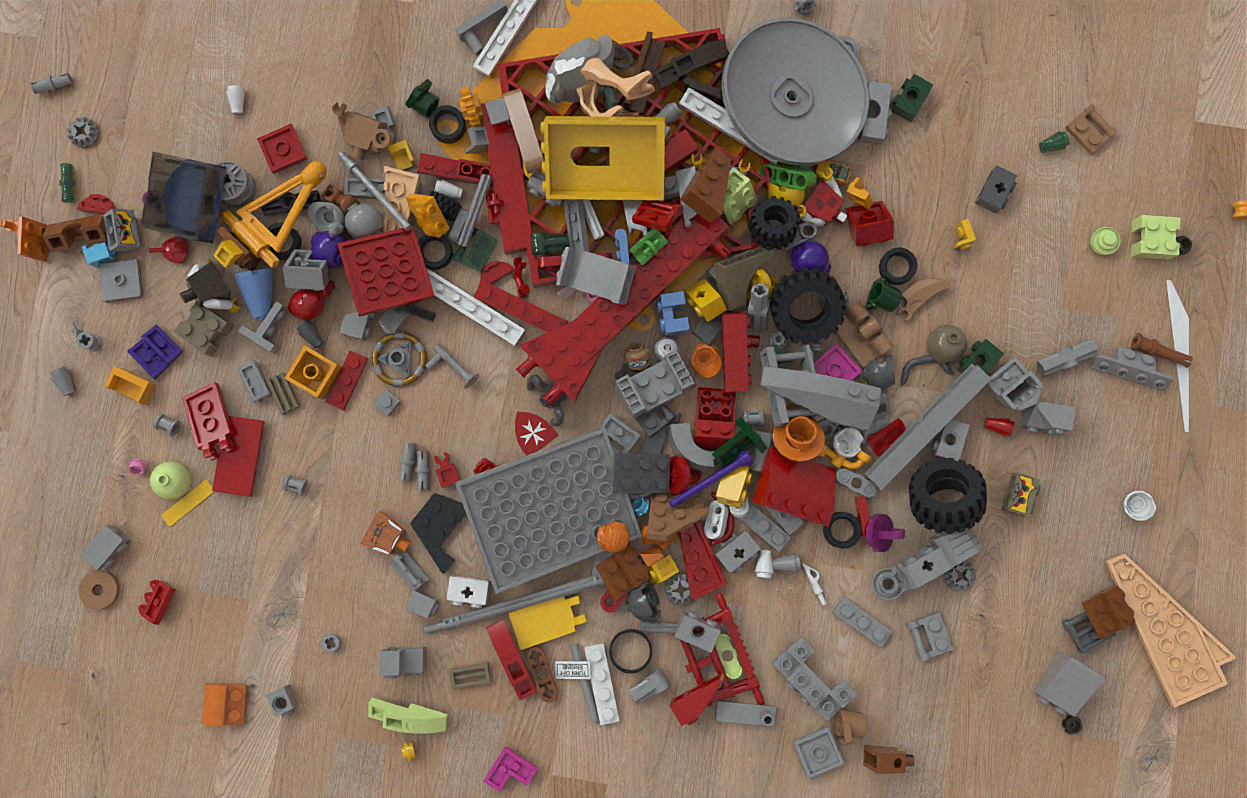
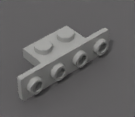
M1122 346L1116 348L1115 359L1100 354L1091 364L1092 369L1163 391L1174 381V377L1156 372L1155 356Z

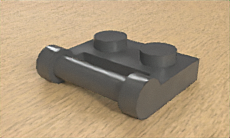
M665 404L658 407L665 416L663 420H660L653 410L635 417V420L649 438L653 437L677 418V415L671 412Z
M1086 611L1070 620L1062 621L1064 628L1068 631L1079 653H1084L1116 635V633H1113L1107 638L1099 639L1092 623L1076 631L1074 626L1089 619Z

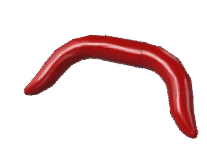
M711 492V496L717 500L716 493ZM727 505L729 512L726 532L720 539H713L710 546L725 542L732 536L734 516L731 514L729 505Z

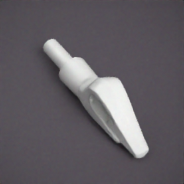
M801 563L815 595H818L822 605L827 604L822 594L823 590L818 583L820 573ZM810 570L816 573L815 578L810 574Z

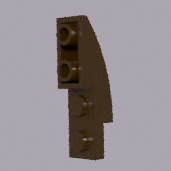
M723 39L716 40L671 59L670 63L656 69L654 74L663 90L684 79L685 75L698 74L727 59L729 51Z

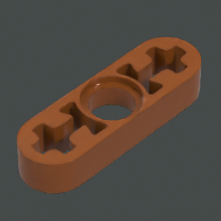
M533 646L527 652V660L541 699L545 702H552L556 699L558 690L544 650L539 646ZM533 650L541 653L539 662L544 661L545 665L542 664L534 668L533 665H536L537 662L535 658H531ZM539 669L547 670L548 676L546 679H539L537 677ZM551 680V683L547 684L549 690L554 691L551 698L548 695L544 696L546 688L545 685L541 687L540 683L543 684Z

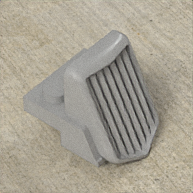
M1013 357L990 376L992 379L986 384L995 394L994 398L996 401L1012 410L1021 411L1034 406L1042 395L1041 387L1043 384L1031 370L1028 371L1016 357Z

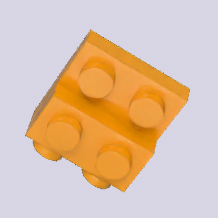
M410 193L405 197L409 209L416 218L417 225L428 236L441 237L450 229L433 196Z

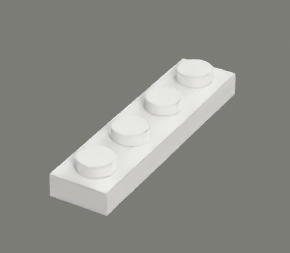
M604 643L586 646L584 648L587 661H590L591 682L600 725L619 722L620 719Z

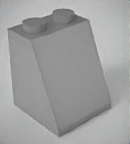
M1056 652L1036 686L1034 693L1039 695L1038 700L1049 706L1050 703L1055 705V710L1066 716L1068 713L1075 716L1106 678L1071 656Z

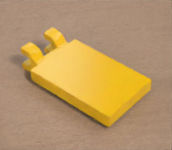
M579 595L568 599L562 596L509 612L508 614L520 650L576 632L575 625L587 622L585 613L574 617L571 606L581 602Z

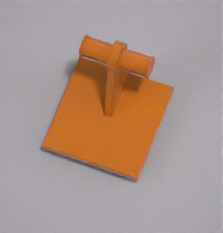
M19 216V221L16 222L0 219V227L18 234V255L47 262L48 249L42 237L47 227L46 224L23 216Z

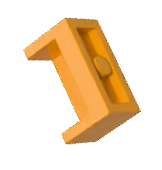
M114 366L104 387L126 395L137 403L146 405L156 384L123 368Z

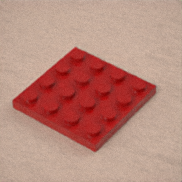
M413 226L409 231L401 228L337 243L359 317L435 297Z

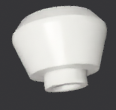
M672 337L659 339L654 347V353L660 361H664L665 355L677 350L680 353L679 343Z

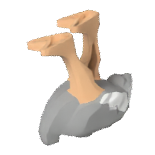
M603 35L597 40L587 37L555 57L547 72L545 85L546 96L550 102H557L559 104L561 101L570 103L580 102L582 111L585 114L599 117H619L623 111V108L619 105L605 113L598 112L595 107L598 90L603 85L617 88L627 100L649 95L655 91V88L651 84H647L648 80L652 77V73L648 70L625 79L612 72L615 49L612 38L608 35Z

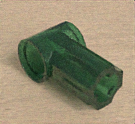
M534 233L530 235L532 255H546L549 252L564 251L566 247H569L567 233L547 235V233Z

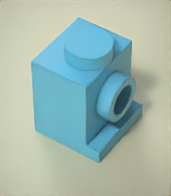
M105 242L93 244V247L82 246L87 263L95 268L99 267V264L111 263L117 260V252L109 251V246Z

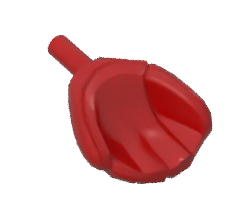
M175 236L162 243V248H149V253L162 252L168 261L181 264L185 262L188 246L184 238Z

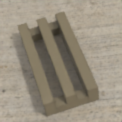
M284 372L273 376V378L266 379V383L282 415L300 407L289 381L284 379L286 376ZM281 378L293 403L292 406H290L279 381ZM273 382H275L279 390V393L283 399L286 409H284L283 404L278 396V393L274 387Z
M488 662L449 669L451 688L456 689L490 683ZM484 668V671L454 676L455 672ZM482 675L486 677L485 679L455 684V680Z

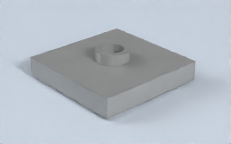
M138 259L99 264L104 302L143 297L140 262Z
M829 726L793 740L808 779L845 764Z

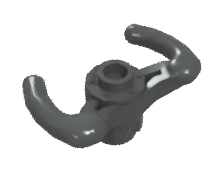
M531 375L527 380V389L532 391L535 384L542 391L539 398L541 404L544 407L553 408L556 419L550 420V424L553 426L561 425L564 421V413L561 410L560 403L566 400L567 395H561L550 406L542 397L555 385L549 386L538 375Z

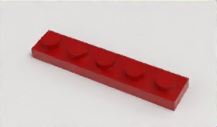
M483 280L480 281L473 296L546 332L561 327L568 322Z

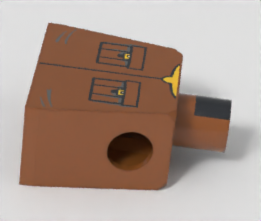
M864 745L863 765L877 774L905 773L906 766L913 767L914 757L912 754H906V752L896 747Z

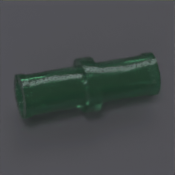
M63 163L60 164L61 180H59L62 191L61 200L64 203L75 202L74 187L76 186V182L73 180V165Z

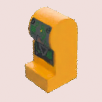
M825 161L816 165L814 173L817 179L824 180L825 178L819 177L818 173L820 171L825 174L826 170L824 167H829L832 169V176L838 185L846 186L852 172L851 168L831 161Z

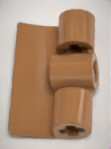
M860 300L846 310V315H843V324H838L837 326L839 329L837 331L838 335L864 368L868 362L877 359L894 347L882 331L883 329L879 323L870 315Z

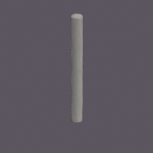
M578 644L571 645L574 661H582ZM580 679L591 721L596 722L599 720L588 679Z

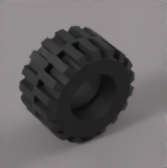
M772 196L771 199L767 197L764 198L763 202L760 200L757 206L753 208L749 232H751L752 239L755 238V243L757 245L760 243L762 248L769 247V250H773V248L781 250L782 246L786 248L789 246V243L792 244L800 224V213L796 211L797 207L791 205L789 200L784 201L782 197L780 199H776V196ZM777 220L781 222L783 226L773 227L767 224L765 221Z

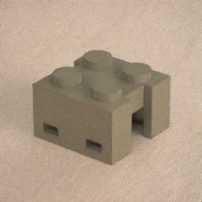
M195 302L189 310L191 312L189 318L185 323L180 322L174 333L202 353L213 356L219 348L218 345L212 343L218 333L228 336L234 325L210 308L199 307L197 302Z

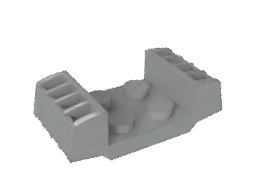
M676 350L665 355L664 361L632 377H629L627 374L618 379L614 386L631 419L683 395L685 392L695 388L697 384L682 356Z

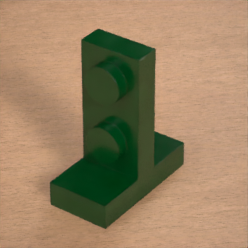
M741 417L735 421L741 431L712 453V456L721 468L734 462L740 456L739 453L749 450L752 446H755L761 453L768 449L760 436Z

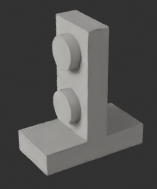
M276 301L256 332L243 325L238 332L269 352L276 354L279 347L267 339L274 335L276 332L275 327L279 321L281 322L286 317L288 308Z

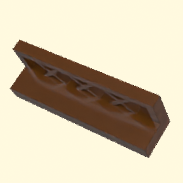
M647 31L633 74L635 76L647 70L650 71L652 77L648 80L647 84L651 85L655 78L654 71L658 69L665 47V42L653 39L652 32ZM649 95L633 100L625 99L624 110L630 112L639 111V114L643 115Z

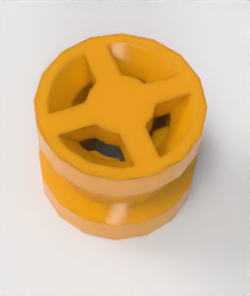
M1247 200L1234 202L1233 208L1235 213L1233 214V219L1247 220Z

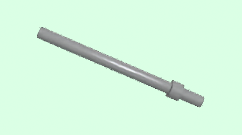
M343 151L340 152L338 157L343 161L346 169L350 173H354L406 231H409L412 228L410 223L359 169V165L354 160H351Z

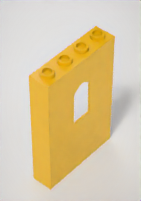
M546 116L544 122H541V134H544V142L541 143V153L545 154V162L542 161V173L546 176V181L542 183L543 193H546V199L664 200L665 117ZM580 146L610 147V166L576 165L571 160V152L574 148Z

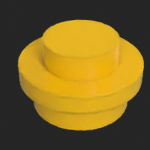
M404 742V747L401 748L403 760L408 759V762H411V759L416 758L412 742L408 744Z

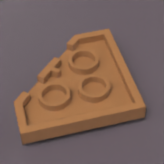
M652 493L646 539L667 541L675 533L683 532L692 527L693 523L698 520L703 521L708 517L709 499L690 497L676 507H670L669 502L679 495Z

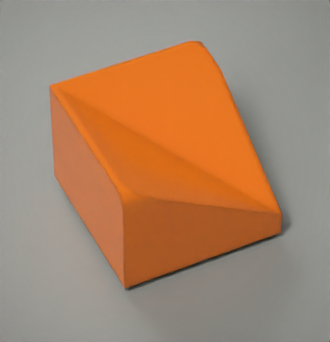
M653 545L640 553L647 567L664 558L657 545Z

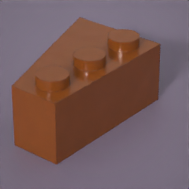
M717 148L704 157L680 198L682 202L710 223L722 215L731 159Z

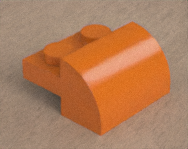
M205 683L201 723L216 727L243 725L247 685Z

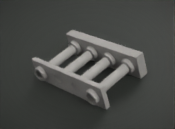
M810 344L801 346L798 349L799 352L776 354L774 347H766L760 352L762 368H778V362L801 360L804 372L815 373L813 351L810 349ZM767 390L775 428L789 423V418L812 416L816 422L825 418L810 412L807 408L788 411L785 405V399L788 398L781 397Z

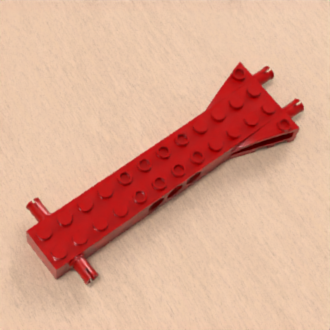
M677 196L675 198L676 200H673L670 203L673 205H675L676 203L681 204L680 197ZM682 213L681 219L663 235L668 243L659 250V253L653 255L644 265H640L638 261L633 264L636 266L626 304H617L611 302L612 300L598 297L573 322L521 344L520 346L528 354V358L516 368L519 374L525 378L536 366L540 367L555 382V386L542 398L552 406L561 395L566 394L575 403L588 376L607 345L709 248H713L723 260L727 258V255L731 254L732 250L720 240L729 228L721 217L710 223L697 214L690 219L692 226L686 228Z

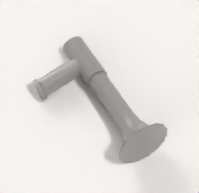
M439 343L433 347L437 354L425 364L429 370H432L443 359L464 379L465 389L472 386L479 378V374L473 375L467 372Z

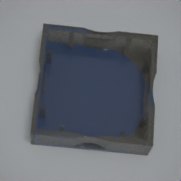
M153 151L148 176V191L144 201L140 227L171 233L175 236L194 241L213 243L226 167Z

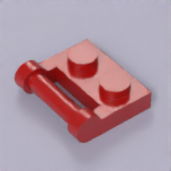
M644 200L631 217L632 222L667 232L676 218L682 215L683 205L677 203L673 205L657 200Z

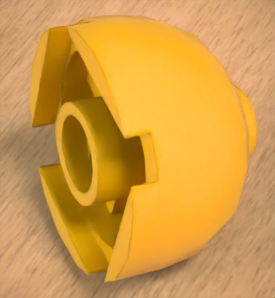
M769 182V193L767 196L769 199L772 196H776V199L782 197L784 201H791V205H801L805 198L806 189L796 190Z

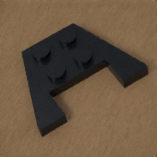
M434 493L410 524L440 571L445 574L455 559L441 549L440 546L463 517H467L461 502Z

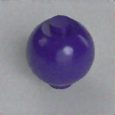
M329 230L315 233L311 238L313 259L327 260L328 269L342 266L343 263L337 243L346 242L347 239L342 234L331 238Z
M811 240L804 241L792 249L791 265L793 270L796 269V272L801 271V267H807L808 270L815 267L820 272L823 270L828 273L830 272L829 254L821 243Z

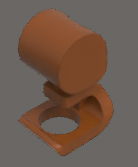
M331 184L327 186L321 195L329 203L339 204L346 214L349 212L347 209L355 203L360 204L353 196H344L341 190Z

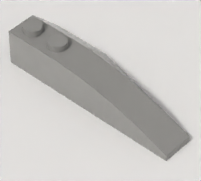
M763 367L761 387L792 400V403L798 406L801 405L809 409L810 412L825 417V420L868 431L878 411L881 388L804 371Z

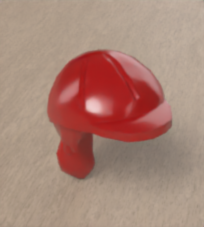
M329 280L324 290L301 289L295 292L288 302L287 308L294 317L304 321L313 320L320 316L324 309L326 297L331 294L332 289H335V282Z

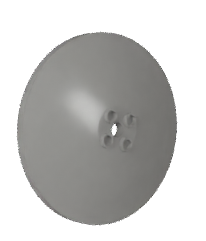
M778 18L762 22L740 37L730 51L724 65L722 95L731 122L739 134L753 148L774 160L792 165H813L828 161L847 149L860 134L864 126L869 108V90L862 66L855 54L842 39L819 24L797 18ZM787 94H792L795 101H790L787 98Z

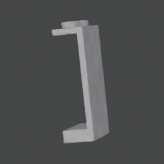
M565 248L561 256V267L556 276V285L567 286L606 298L617 304L627 303L636 266L577 248Z

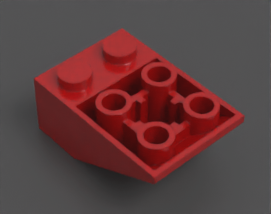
M698 387L694 443L699 448L719 449L734 437L736 391L725 392L724 389Z

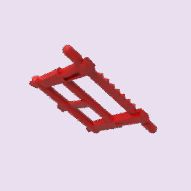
M718 592L716 599L722 610L706 619L703 616L702 619L705 621L707 619L714 620L718 625L726 624L747 678L730 684L715 646L712 653L709 652L710 656L696 661L690 643L680 640L689 662L685 668L687 673L693 672L698 685L705 682L700 668L713 663L717 674L723 673L722 688L717 689L707 704L708 707L712 706V703L715 701L735 697L734 694L753 690L757 704L763 705L765 701L759 689L761 687L756 676L753 674L754 667L750 665L752 661L748 659L749 654L745 651L744 640L740 638L741 633L737 631L739 627L733 623L730 607H727L723 594ZM696 626L693 632L695 634L702 633L704 628Z

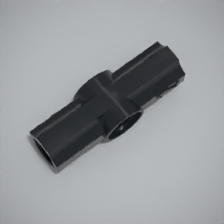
M318 190L311 191L302 210L308 209L314 202H321ZM287 192L261 207L263 214L268 216L290 212L293 205L288 207V203L293 199L295 203L299 193Z

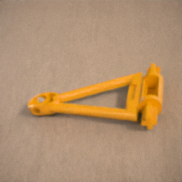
M312 161L297 176L238 209L236 213L243 218L242 220H239L229 210L222 214L221 219L231 227V233L257 258H262L271 268L277 267L280 260L270 251V246L278 253L281 251L311 191L325 179L327 168L320 161ZM303 183V188L277 237H275L252 212Z

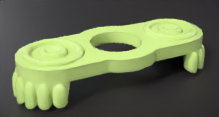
M720 634L715 647L725 669L726 676L731 679L739 678L742 673V667H740L737 652L731 645L730 637ZM725 650L732 651V660H723L722 653Z

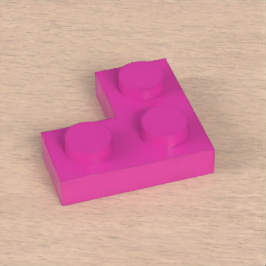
M505 746L485 777L484 782L500 792L511 775L527 786L538 767Z

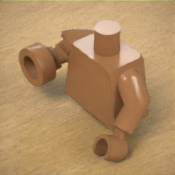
M338 102L333 105L332 111L338 116L344 142L353 145L352 157L362 159L364 150L381 153L392 144V134L385 129L387 123L356 112L347 111L346 113L347 105L344 103L340 107Z

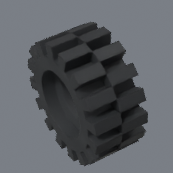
M431 191L429 196L435 198L443 216L448 220L455 221L462 205L447 195Z

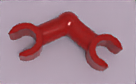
M517 257L514 259L515 272L513 279L517 284L519 297L523 298L527 297L526 293H530V289L524 284L522 279V270L526 268V262H521L522 257Z

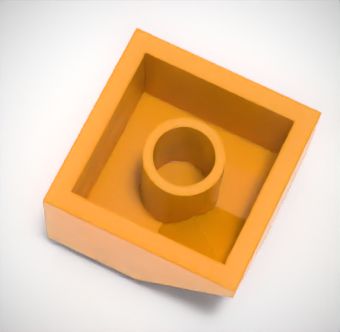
M304 345L284 379L323 400L342 366Z

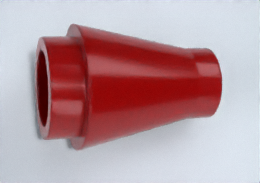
M986 417L984 428L1006 437V435H1012L1015 422L1010 421V418Z

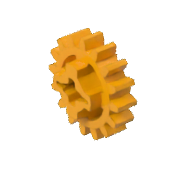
M469 86L461 88L462 98L458 100L465 121L470 120L472 127L482 126L480 117L483 115L477 93L472 95Z

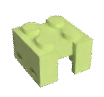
M1141 215L1132 220V232L1141 231V241L1132 245L1131 257L1170 260L1179 256L1180 243L1176 242V232L1180 230V218Z

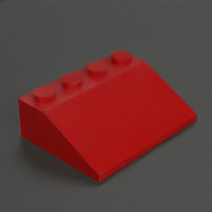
M769 446L752 503L829 527L835 503V469L811 460L803 462L789 460L781 455L776 448Z

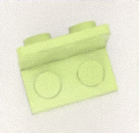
M734 167L729 171L723 213L730 225L738 221L742 214L752 207L757 200L750 179Z

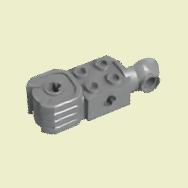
M966 528L961 533H958V531L953 532V534H947V532L937 533L929 540L932 546H923L917 550L918 554L902 558V563L879 570L872 581L875 594L883 600L896 599L905 590L917 589L949 571L954 566L975 556L983 550V547L973 530ZM889 578L892 583L891 587L885 589L883 582Z

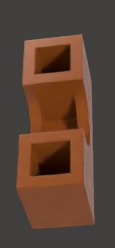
M104 214L49 224L42 237L50 252L70 249L71 245L80 239H85L88 245L107 242L103 219Z

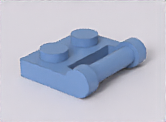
M618 229L615 232V244L620 249L616 251L617 261L629 264L627 234L625 230Z

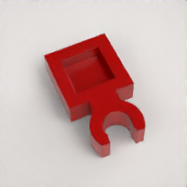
M444 452V461H440L437 455L434 456V461L440 465V468L436 469V473L442 488L460 481L455 463L450 465L448 463L450 456L447 452Z

